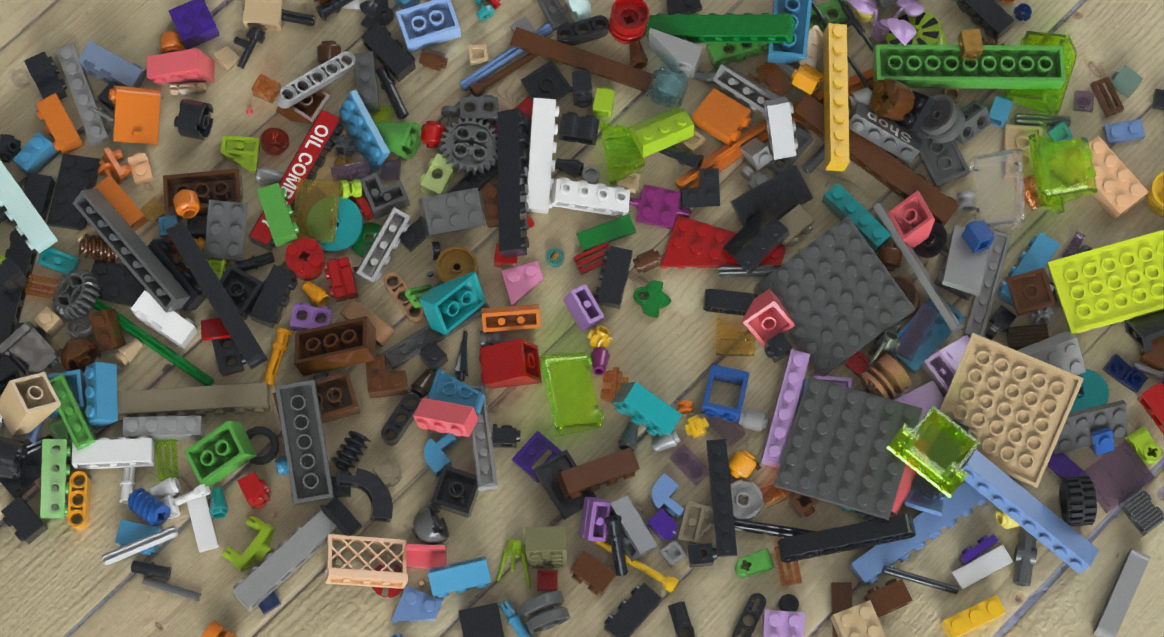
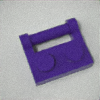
M537 431L512 458V461L536 483H539V479L531 468L548 449L552 454L545 462L562 451Z

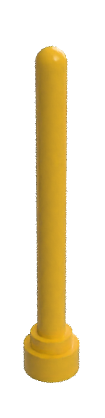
M594 541L595 545L612 554L611 544L606 541ZM625 553L626 563L661 582L666 591L671 594L674 592L680 581L674 576L666 577L639 560L631 562L627 553Z

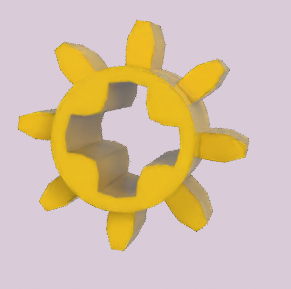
M603 326L593 327L587 335V338L591 339L589 344L593 348H606L612 341V338L609 337L610 331Z
M695 415L686 420L685 430L688 436L693 435L694 439L707 434L706 429L709 428L706 417L701 419L700 415Z

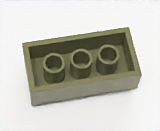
M566 526L525 527L528 566H532L535 569L544 568V565H552V568H561L563 564H567Z

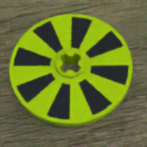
M924 11L917 17H911L904 13L897 17L898 20L909 22L916 29L915 36L907 45H937L942 35L941 23L932 13ZM890 30L886 37L887 43L890 45H904Z

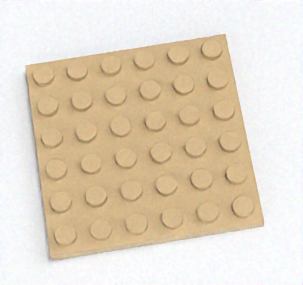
M972 333L927 441L934 444L947 418L950 417L970 428L968 434L971 436L967 444H962L958 450L962 452L961 456L966 458L974 450H977L1008 476L1038 488L1084 378Z

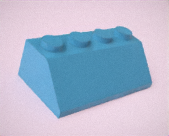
M812 0L773 1L772 14H780L782 12L791 14L796 25L793 43H769L768 63L789 64L806 59Z

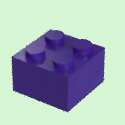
M192 0L168 10L186 50L220 36L205 0Z

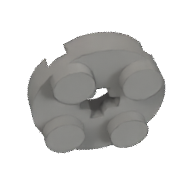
M736 481L732 483L731 495L734 518L742 520L752 519L759 513L762 507L763 495L761 490L752 482ZM739 496L748 498L746 505L738 503L740 500Z

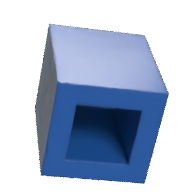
M984 220L968 223L962 234L963 239L973 253L989 249L995 238Z

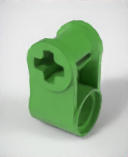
M768 548L740 558L735 566L736 574L739 577L746 578L775 568ZM743 563L745 566H749L747 571L745 569H741Z

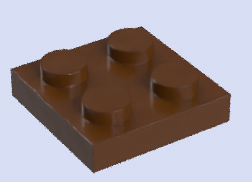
M1044 268L1006 278L1017 316L1055 306L1056 303Z

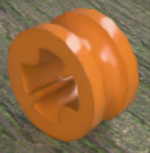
M677 402L679 407L677 411L679 413H694V409H692L694 402Z

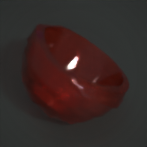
M268 128L260 135V145L268 155L279 156L289 147V136L282 129Z

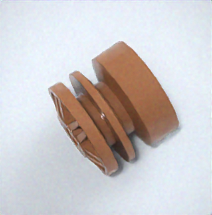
M888 354L883 355L875 362L876 369L868 367L867 372L864 371L859 375L865 389H868L873 395L891 400L896 398L895 392L901 394L911 386V380L906 371Z

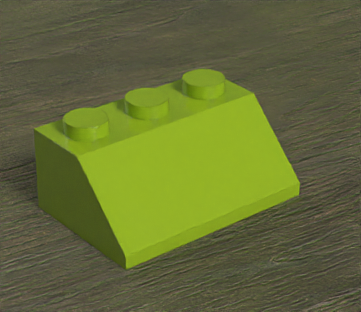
M678 106L627 127L643 158L694 137V123L687 111Z

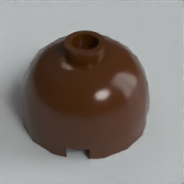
M83 337L70 339L62 349L61 363L66 371L80 369L84 373L86 366L94 363L97 356L101 357V352L90 339Z

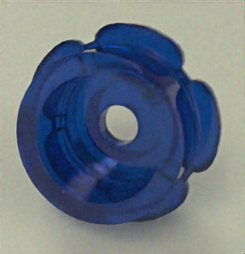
M1024 3L1015 7V18L1019 21L1029 20L1032 14L1031 7Z

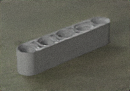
M342 52L283 86L276 97L277 105L281 108H289L348 74L355 63L354 55L350 52Z
M1133 548L1129 550L1094 628L1093 635L1097 637H1116L1150 556Z

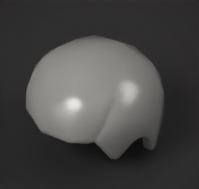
M91 313L83 315L82 318L78 317L76 320L70 319L67 322L66 332L72 339L80 337L89 339L94 334L89 318Z

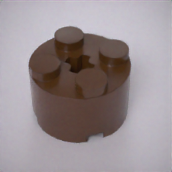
M884 79L874 84L869 107L877 115L900 121L904 119L903 116L906 113L909 114L911 112L915 96L911 92L909 85L893 79Z

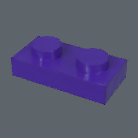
M994 534L990 537L987 535L983 536L977 541L979 543L977 546L972 548L970 545L961 552L963 555L959 558L960 562L964 566L995 545L999 540Z

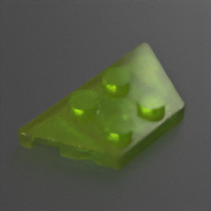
M601 120L599 125L611 186L645 166V160L627 128L618 124L616 126L605 124V121Z

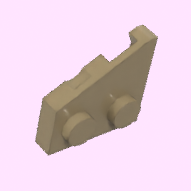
M687 500L677 539L697 544L714 524L712 507Z

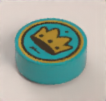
M558 247L548 249L545 255L547 264L552 267L562 265L564 262V252Z

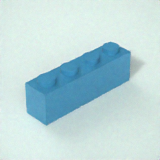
M1040 232L1038 237L1033 236L1028 244L1030 249L1028 252L1023 251L1018 259L1020 264L1018 267L1014 265L1008 275L1013 277L1045 268L1047 262L1050 261L1060 246V243ZM1004 280L998 288L1000 291L998 298L1015 308L1007 283Z

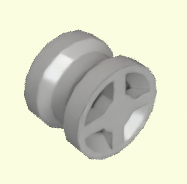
M962 191L957 194L959 199L958 210L969 212L977 209L975 203L977 194L975 192Z

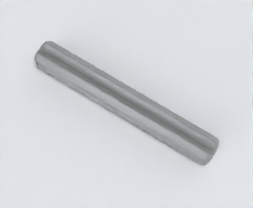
M173 525L102 555L103 562L106 565L112 564L179 535L178 530Z

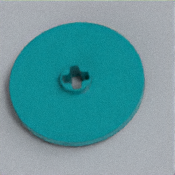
M329 196L320 200L311 209L307 219V230L310 238L315 239L323 250L329 252H340L350 248L359 239L363 229V217L358 206L350 199H341L340 196ZM337 220L339 226H334L333 228L331 222Z
M1085 369V373L1077 375L1084 378L1078 392H1083V394H1077L1070 412L1107 404L1109 388L1106 381L1098 373Z

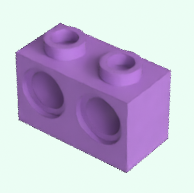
M301 302L300 305L294 304L289 326L292 331L299 332L329 325L333 322L334 314L329 307H311L310 304ZM301 314H307L305 320L298 319ZM320 317H325L326 321L324 323H317Z

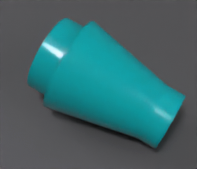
M214 488L211 490L209 513H211L213 518H224L227 516L229 508L223 488Z

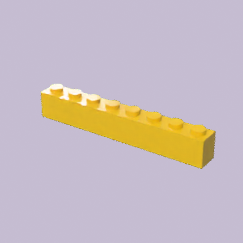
M828 23L823 32L825 170L844 172L850 163L847 25Z

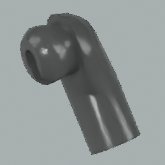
M715 68L708 73L697 70L694 78L706 84H712L719 68Z

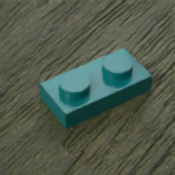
M50 247L41 253L37 261L38 265L64 275H69L71 270L75 271L81 262L77 257Z

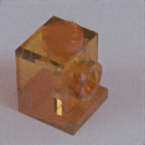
M260 74L251 90L255 97L273 104L281 90V85Z

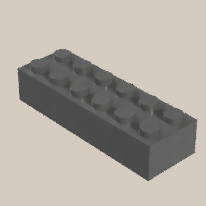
M309 380L275 386L294 504L334 497L316 381Z

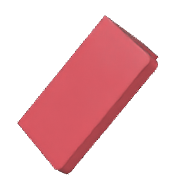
M406 544L407 568L432 569L446 565L447 548L445 545Z

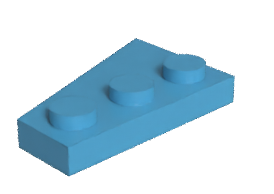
M438 368L428 398L474 407L476 414H480L485 395Z

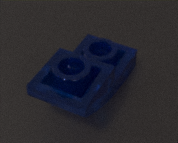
M1114 354L1102 369L1120 384L1135 393L1141 389L1148 379L1139 369L1127 364L1117 354Z

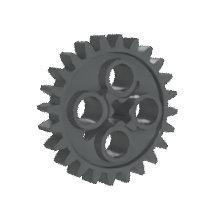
M466 117L465 122H462L459 118L457 124L452 121L451 127L446 126L445 132L442 133L440 140V151L443 152L442 158H447L446 164L453 163L451 169L458 167V173L465 170L466 175H468L469 171H472L473 175H475L476 170H479L482 174L484 168L489 171L490 166H494L496 160H498V134H494L495 128L488 129L489 123L482 125V119L477 123L475 117H473L472 121H469ZM475 154H480L483 157H477Z

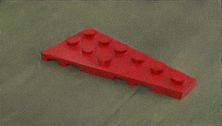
M677 215L661 269H667V267L718 268L719 266L739 265L723 250V247L737 233ZM778 246L760 265L780 267L786 247Z

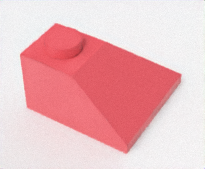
M918 190L887 212L902 241L912 248L929 237L935 219Z
M768 289L753 300L742 319L743 324L763 346H765L766 341L781 332L785 333L795 326L783 304L771 289Z

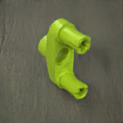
M254 514L250 518L255 523L248 519L246 525L253 528L259 534L245 552L241 555L231 546H227L225 549L230 555L225 551L222 553V557L233 563L234 567L240 572L246 571L257 560L263 563V559L269 553H274V550L268 545L273 538L275 527L268 522H263Z

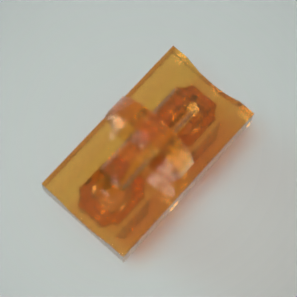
M1035 174L1017 180L1016 185L1023 196L1021 201L1024 205L1027 204L1031 211L1049 205L1046 199L1047 194L1045 190L1039 187L1038 178Z
M613 367V370L605 371L603 374V382L612 383L611 389L601 390L600 397L603 401L612 402L624 383H628V377H623L622 381L623 372L619 371V367Z

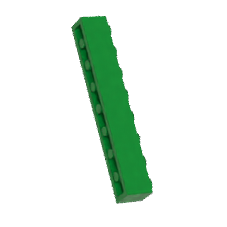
M784 12L780 14L744 13L738 15L734 13H727L726 15H718L716 13H709L708 15H700L698 13H692L691 15L680 13L665 15L658 13L656 15H649L646 36L649 39V30L652 28L691 43H793L796 22L791 14Z

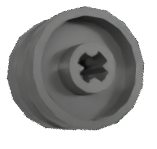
M944 94L931 96L935 102L920 128L931 140L937 143L952 141L962 132L965 125V115L950 97Z
M553 591L534 597L520 605L523 615L531 617L526 622L530 633L551 629L571 619L568 609L560 607L565 602L561 591Z

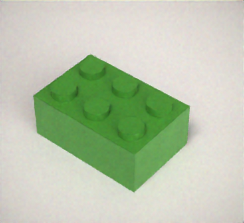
M229 420L184 451L200 485L205 484L206 486H214L257 456L242 423Z

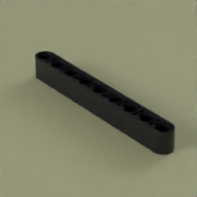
M180 221L166 229V232L250 369L252 370L267 361L266 355L184 222Z

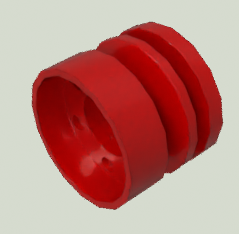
M615 0L611 7L609 31L615 40L620 43L630 44L632 41H640L644 37L650 12L644 0Z

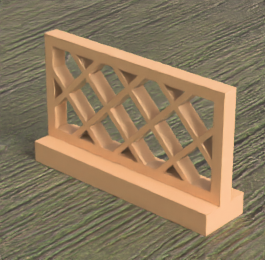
M328 534L325 583L404 589L408 582L407 540ZM332 541H340L344 547L337 551L332 546ZM354 542H359L364 547L358 553L350 546ZM379 544L383 550L376 554L370 546ZM393 545L401 546V553L397 556L389 549ZM346 549L354 555L349 561L341 555ZM366 550L374 557L368 563L360 556ZM385 552L393 558L388 564L380 558ZM336 557L344 564L341 568H332V561ZM357 558L364 566L361 569H354L350 563ZM375 560L383 566L380 571H375L370 566ZM396 561L401 566V572H394L389 566Z

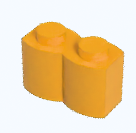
M806 63L804 66L800 65L798 70L795 69L790 78L793 80L791 84L812 95L822 84L824 73Z

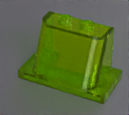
M1037 134L1028 136L1041 208L1061 214L1065 212L1064 203L1097 193L1096 171L1092 164L1093 153L1087 138L1079 137L1053 142Z
M932 406L914 429L904 424L889 443L887 449L950 498L969 475L961 467L981 442L952 421L950 417L946 416L935 406Z

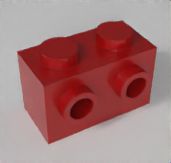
M256 472L237 480L252 509H260L270 501L268 494L271 492L264 479L260 480Z

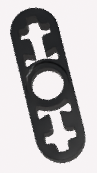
M754 593L749 597L732 637L741 634L742 629H739V626L751 631L750 633L746 631L744 637L752 636L766 606V599L762 594ZM752 599H761L760 603L762 604V606L758 605L755 611L758 612L759 615H756L752 611H747V608H749L750 610H752L754 603L752 602ZM746 615H751L754 618L752 626H746L743 623V618Z

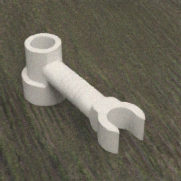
M205 484L199 485L193 491L175 499L171 495L162 499L163 503L171 509L168 519L176 518L180 515L179 505L196 497L210 494L209 486L205 487Z

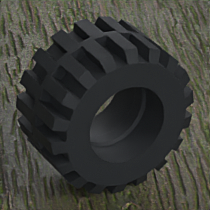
M1088 475L1062 478L1059 488V502L1064 522L1069 526L1093 525L1097 515V498L1091 478Z

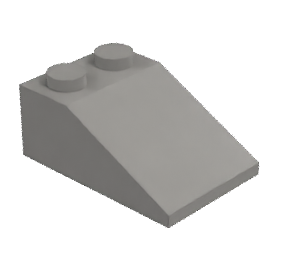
M650 28L648 47L680 78L694 80L701 63L703 46Z

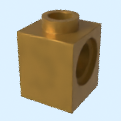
M980 29L963 30L960 32L958 43L961 59L968 58V60H974L979 58L984 50Z

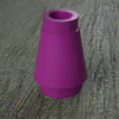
M597 347L591 353L593 373L597 376L605 373L610 358L607 349L603 347Z

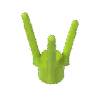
M507 540L497 581L501 579L507 555L511 558L510 570L514 571L515 558H519L521 554L527 587L531 586L525 555L526 547H522V540Z

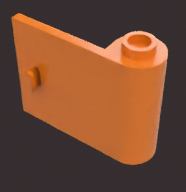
M116 85L113 86V89L109 90V100H112V104H115L113 141L158 145L160 90Z

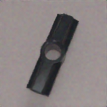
M685 601L669 605L668 609L676 637H682L679 633L682 628H687L690 631L689 637H695Z

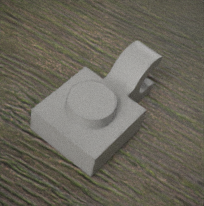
M747 165L744 166L740 175L750 181L747 185L750 189L770 179L760 170L755 174Z

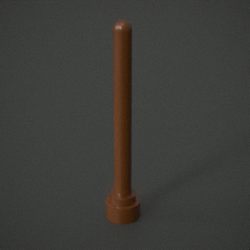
M528 53L482 83L474 82L469 86L472 95L475 97L482 96L486 88L539 55Z

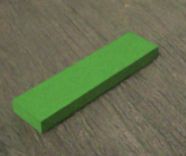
M62 373L50 379L49 381L61 403L57 409L76 449L80 450L96 442L64 374Z

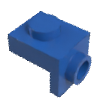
M1110 427L1091 432L1092 445L1089 447L1096 456L1115 450L1113 430Z

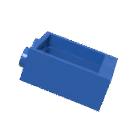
M712 364L701 413L711 418L720 417L728 422H739L750 373ZM713 380L742 386L737 409L708 402Z

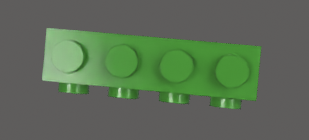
M42 439L40 519H64V515L68 513V503H65V495H69V483H65L66 475H70V464H66V456H70V444H67V439Z

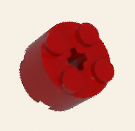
M300 238L287 246L285 254L286 263L289 270L294 272L297 278L303 281H311L322 274L326 266V257L322 247L315 239Z

